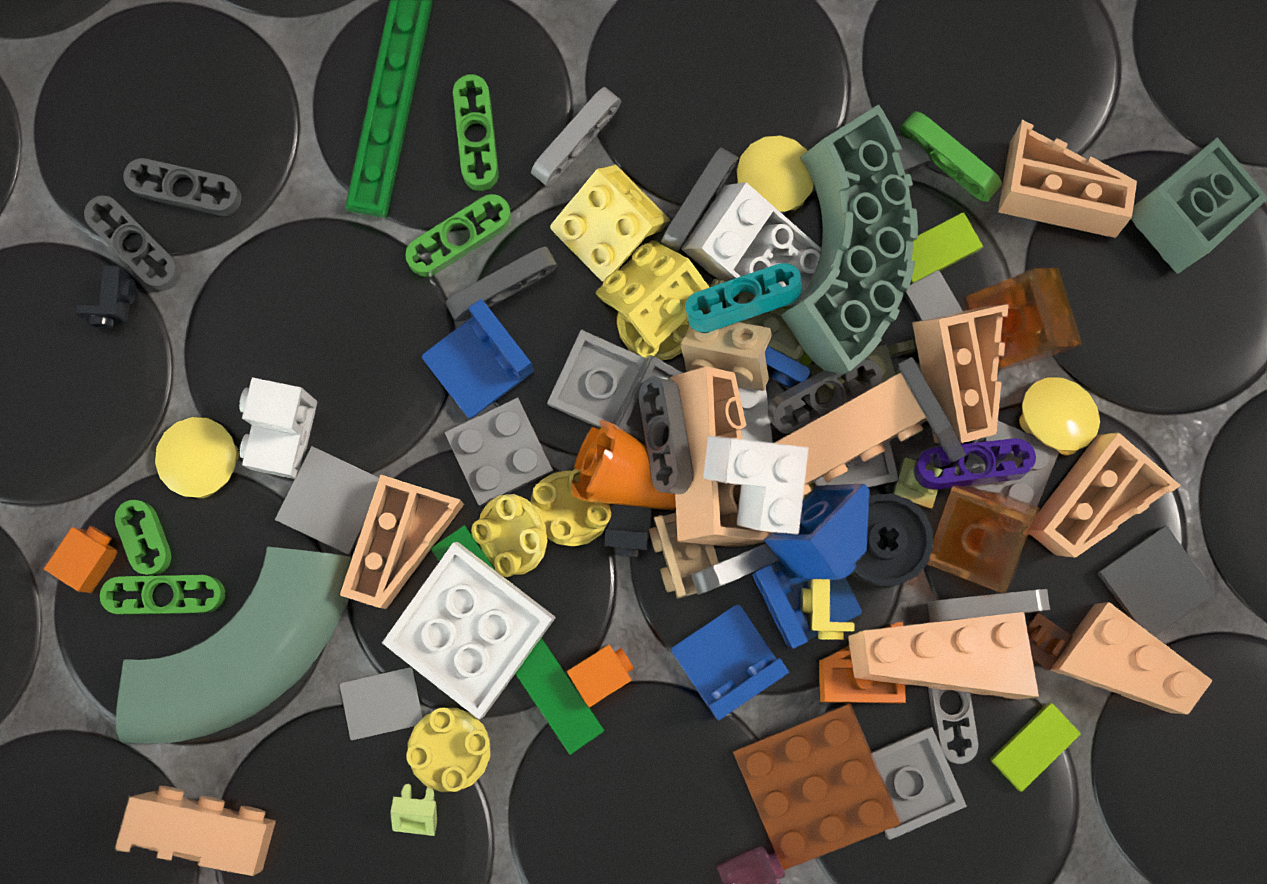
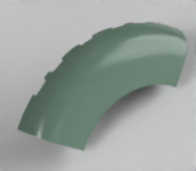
M879 104L822 139L800 157L811 176L819 198L823 224L822 248L816 271L808 287L792 307L781 314V316L812 361L823 370L836 372L838 375L850 372L868 357L882 341L881 337L891 322L896 320L900 310L898 307L904 292L909 289L915 261H912L913 241L917 239L918 221L917 209H912L909 188L913 186L910 174H905L898 153L902 150L901 145Z
M267 547L265 561L251 595L239 612L220 631L204 642L171 656L147 660L124 659L116 710V730L119 741L130 744H161L208 736L242 722L268 707L270 703L279 698L286 690L293 687L305 675L325 645H328L333 637V632L350 599L341 596L340 593L352 557Z

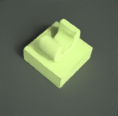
M905 457L898 472L899 481L894 484L892 494L910 499L920 508L931 510L938 489L931 490L921 486L914 477L913 469L916 461ZM927 465L925 468L926 471H933L935 477H938L942 472V469Z
M406 784L401 792L402 798L393 797L390 812L393 831L434 836L437 825L434 790L427 787L424 799H411V785Z

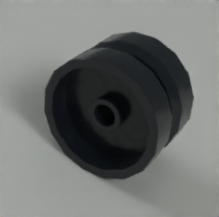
M879 494L869 497L866 552L855 562L856 568L849 576L857 583L871 588L894 587L916 577L928 564L934 546L932 526L924 511L910 499L895 494ZM880 535L886 537L888 547L883 549L878 547L877 542L881 539Z

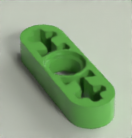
M465 75L457 80L453 88L461 172L465 183L471 189L485 191L495 185L499 176L490 93L484 79L477 75ZM474 87L479 94L476 96L478 112L470 113L468 99L464 97L468 94V88ZM475 123L482 124L487 129L486 137L480 142L467 140L465 138V131L468 126ZM474 153H482L485 169H491L484 172L483 179H477L475 173H469V171L476 170Z
M914 111L899 127L903 137L918 143L927 152L932 163L977 199L985 202L989 201L1002 186L1001 179L990 167L926 115Z
M486 195L413 240L406 250V260L411 270L422 277L433 276L504 232L511 222V212L508 203L498 195ZM492 207L495 211L502 209L499 212L500 221L494 223L491 219L485 220L479 224L483 232L477 235L475 226L469 218L475 216L478 223L487 216L486 208ZM456 226L466 227L470 231L468 242L461 246L452 245L448 241V233L452 228ZM440 237L449 254L444 256L441 249L431 255L433 262L430 265L426 266L422 261L416 264L415 262L419 259L417 252L423 248L427 253L437 249L438 245L435 239Z
M207 575L114 577L105 582L100 591L102 606L110 613L121 615L211 613L219 609L225 599L223 584L218 579ZM182 582H186L184 589L182 587ZM161 583L169 584L174 592L171 603L165 607L156 605L152 597L155 587ZM203 583H206L207 589L214 591L213 598H207L204 606L201 599L184 598V590H202ZM123 584V589L126 591L142 592V600L126 599L121 607L120 601L113 600V593L119 592ZM183 600L186 605L185 607H181Z

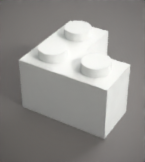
M252 378L250 387L244 388L240 399V412H243L242 419L252 425L250 434H245L241 442L240 458H244L242 465L254 471L295 479L304 461L318 401L301 387Z
M708 436L703 479L741 484L737 525L760 531L798 534L809 448Z

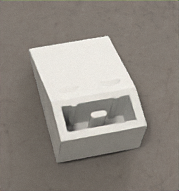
M747 182L724 185L681 248L707 272L726 282L776 264H791L800 272L802 294L816 271L821 253V248ZM784 281L779 282L782 287L788 286ZM765 287L761 288L762 295L765 293Z

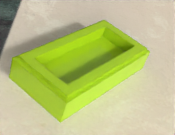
M964 212L918 235L917 239L913 241L912 261H915L910 285L938 270L941 271L983 248Z
M1048 702L989 760L1018 791L1022 792L1081 733L1053 703Z

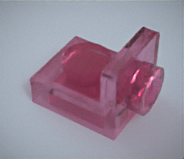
M763 846L716 865L724 884H780L779 879L785 877L776 853L768 855Z

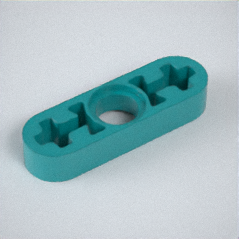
M780 263L692 294L685 304L688 323L692 329L698 332H711L789 305L798 300L802 294L801 275L795 266ZM784 281L788 286L782 287L779 282ZM765 287V293L768 294L762 295L761 288ZM742 292H749L755 295L754 299L748 303L740 304L733 301V298ZM722 301H726L727 308L723 309ZM707 308L710 313L703 315L701 309Z

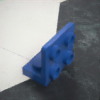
M479 299L468 308L472 316L469 320L422 355L424 362L469 419L474 418L534 372L530 360L482 299Z
M780 561L752 574L788 649H794L808 642L809 639L818 636V631H811L807 623L808 613H802L800 608L801 589L808 588V580H812L811 578H792ZM846 577L840 580L828 579L830 580V622H846L861 615L862 610Z
M738 604L675 645L671 650L717 720L722 719L789 673L781 659L776 658L743 608Z

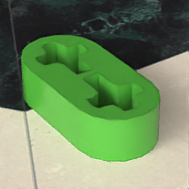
M129 500L124 502L116 511L115 524L129 563L140 574L160 575L169 567L172 557L158 515L151 505L143 501ZM134 509L137 512L145 513V518L140 520V526L143 531L141 535L136 526L128 525L127 520L133 517L132 510ZM145 541L151 550L159 551L160 556L154 558L155 566L153 567L141 561V558L147 555L143 543Z

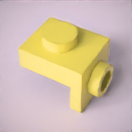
M808 580V588L801 589L800 608L802 613H808L807 623L810 630L818 631V639L844 640V631H854V623L830 622V580Z

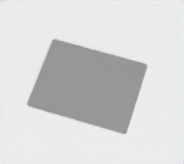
M412 667L340 683L351 740L413 727L423 718Z

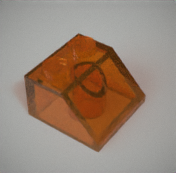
M1033 268L966 296L970 310L1009 304L1008 316L1002 319L1000 342L1005 343L1004 356H999L998 371L1048 358L1082 345L1058 268Z
M953 485L933 539L934 546L928 565L1005 594L1012 584L1040 508L1001 493Z

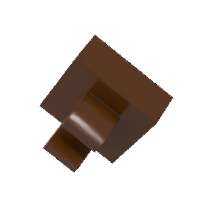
M1035 612L1026 624L1032 661L1044 670H1050L1073 636L1039 612Z

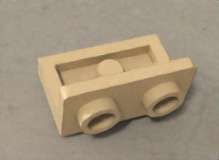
M740 322L711 332H698L689 326L681 343L686 371L711 367L734 372L738 388L764 391L769 380L765 350L772 337L771 329Z
M676 513L654 517L655 527L648 529L655 553L663 551L667 567L661 568L660 571L667 593L675 591L677 599L696 594L697 591L690 575L719 563L714 546L677 541Z

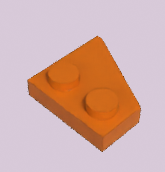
M895 622L884 628L901 627L903 622ZM850 646L819 660L820 703H906L904 684L854 678Z

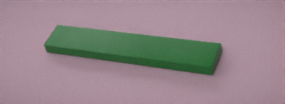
M390 0L345 206L349 212L387 218L433 0Z
M465 525L430 548L440 562L454 542H459L495 570ZM541 637L515 674L571 755L605 730Z

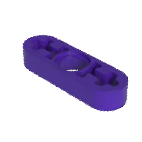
M1019 438L961 444L966 455L974 454L982 458L985 463V471L975 474L967 470L964 465L965 456L954 461L953 468H945L938 477H935L933 471H926L925 469L930 461H934L936 467L949 466L952 460H949L942 447H934L925 450L920 455L914 465L913 472L916 481L924 488L931 490L1012 481L1023 478L1033 468L1036 462V454L1033 447L1027 441ZM1011 451H1013L1015 457H1022L1023 462L1018 467H1016L1014 461H1004L995 468L996 460L1005 459Z

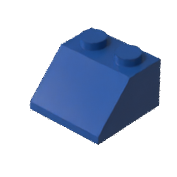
M865 483L817 485L802 500L799 533L771 532L764 539L792 578L840 580L854 571L856 568L855 562L866 552L868 487Z

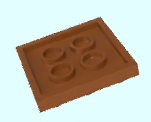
M850 703L733 751L783 871L901 825L902 821Z

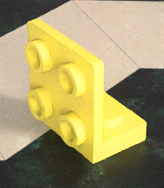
M617 165L599 168L592 174L553 221L550 228L601 281H604L609 274L620 268L647 236L661 232L671 220Z
M653 240L648 244L640 246L633 253L632 259L620 270L609 274L603 281V285L596 291V295L600 300L624 314L646 343L655 349L687 319L685 309L687 299L692 294L710 287L688 258Z

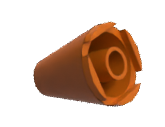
M603 419L598 421L601 428L592 427L576 458L574 468L581 470L579 482L571 480L572 495L582 501L674 510L676 508L675 494L659 492L653 485L647 446L614 423Z

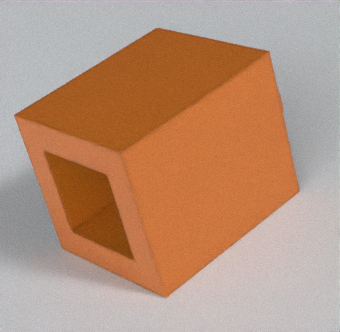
M89 526L87 530L71 527L44 567V570L79 592L92 593L119 551L108 545L112 538L97 528Z
M609 644L568 670L567 673L588 707H591L632 681L628 672L635 668L622 648L614 651Z

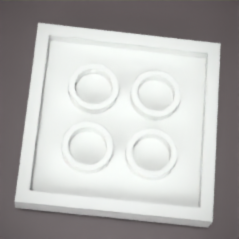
M454 542L382 643L480 720L489 711L556 617L459 542Z

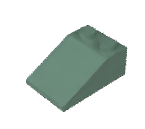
M1217 137L1133 206L1131 220L1156 248L1161 257L1179 274L1211 252L1267 200V195Z

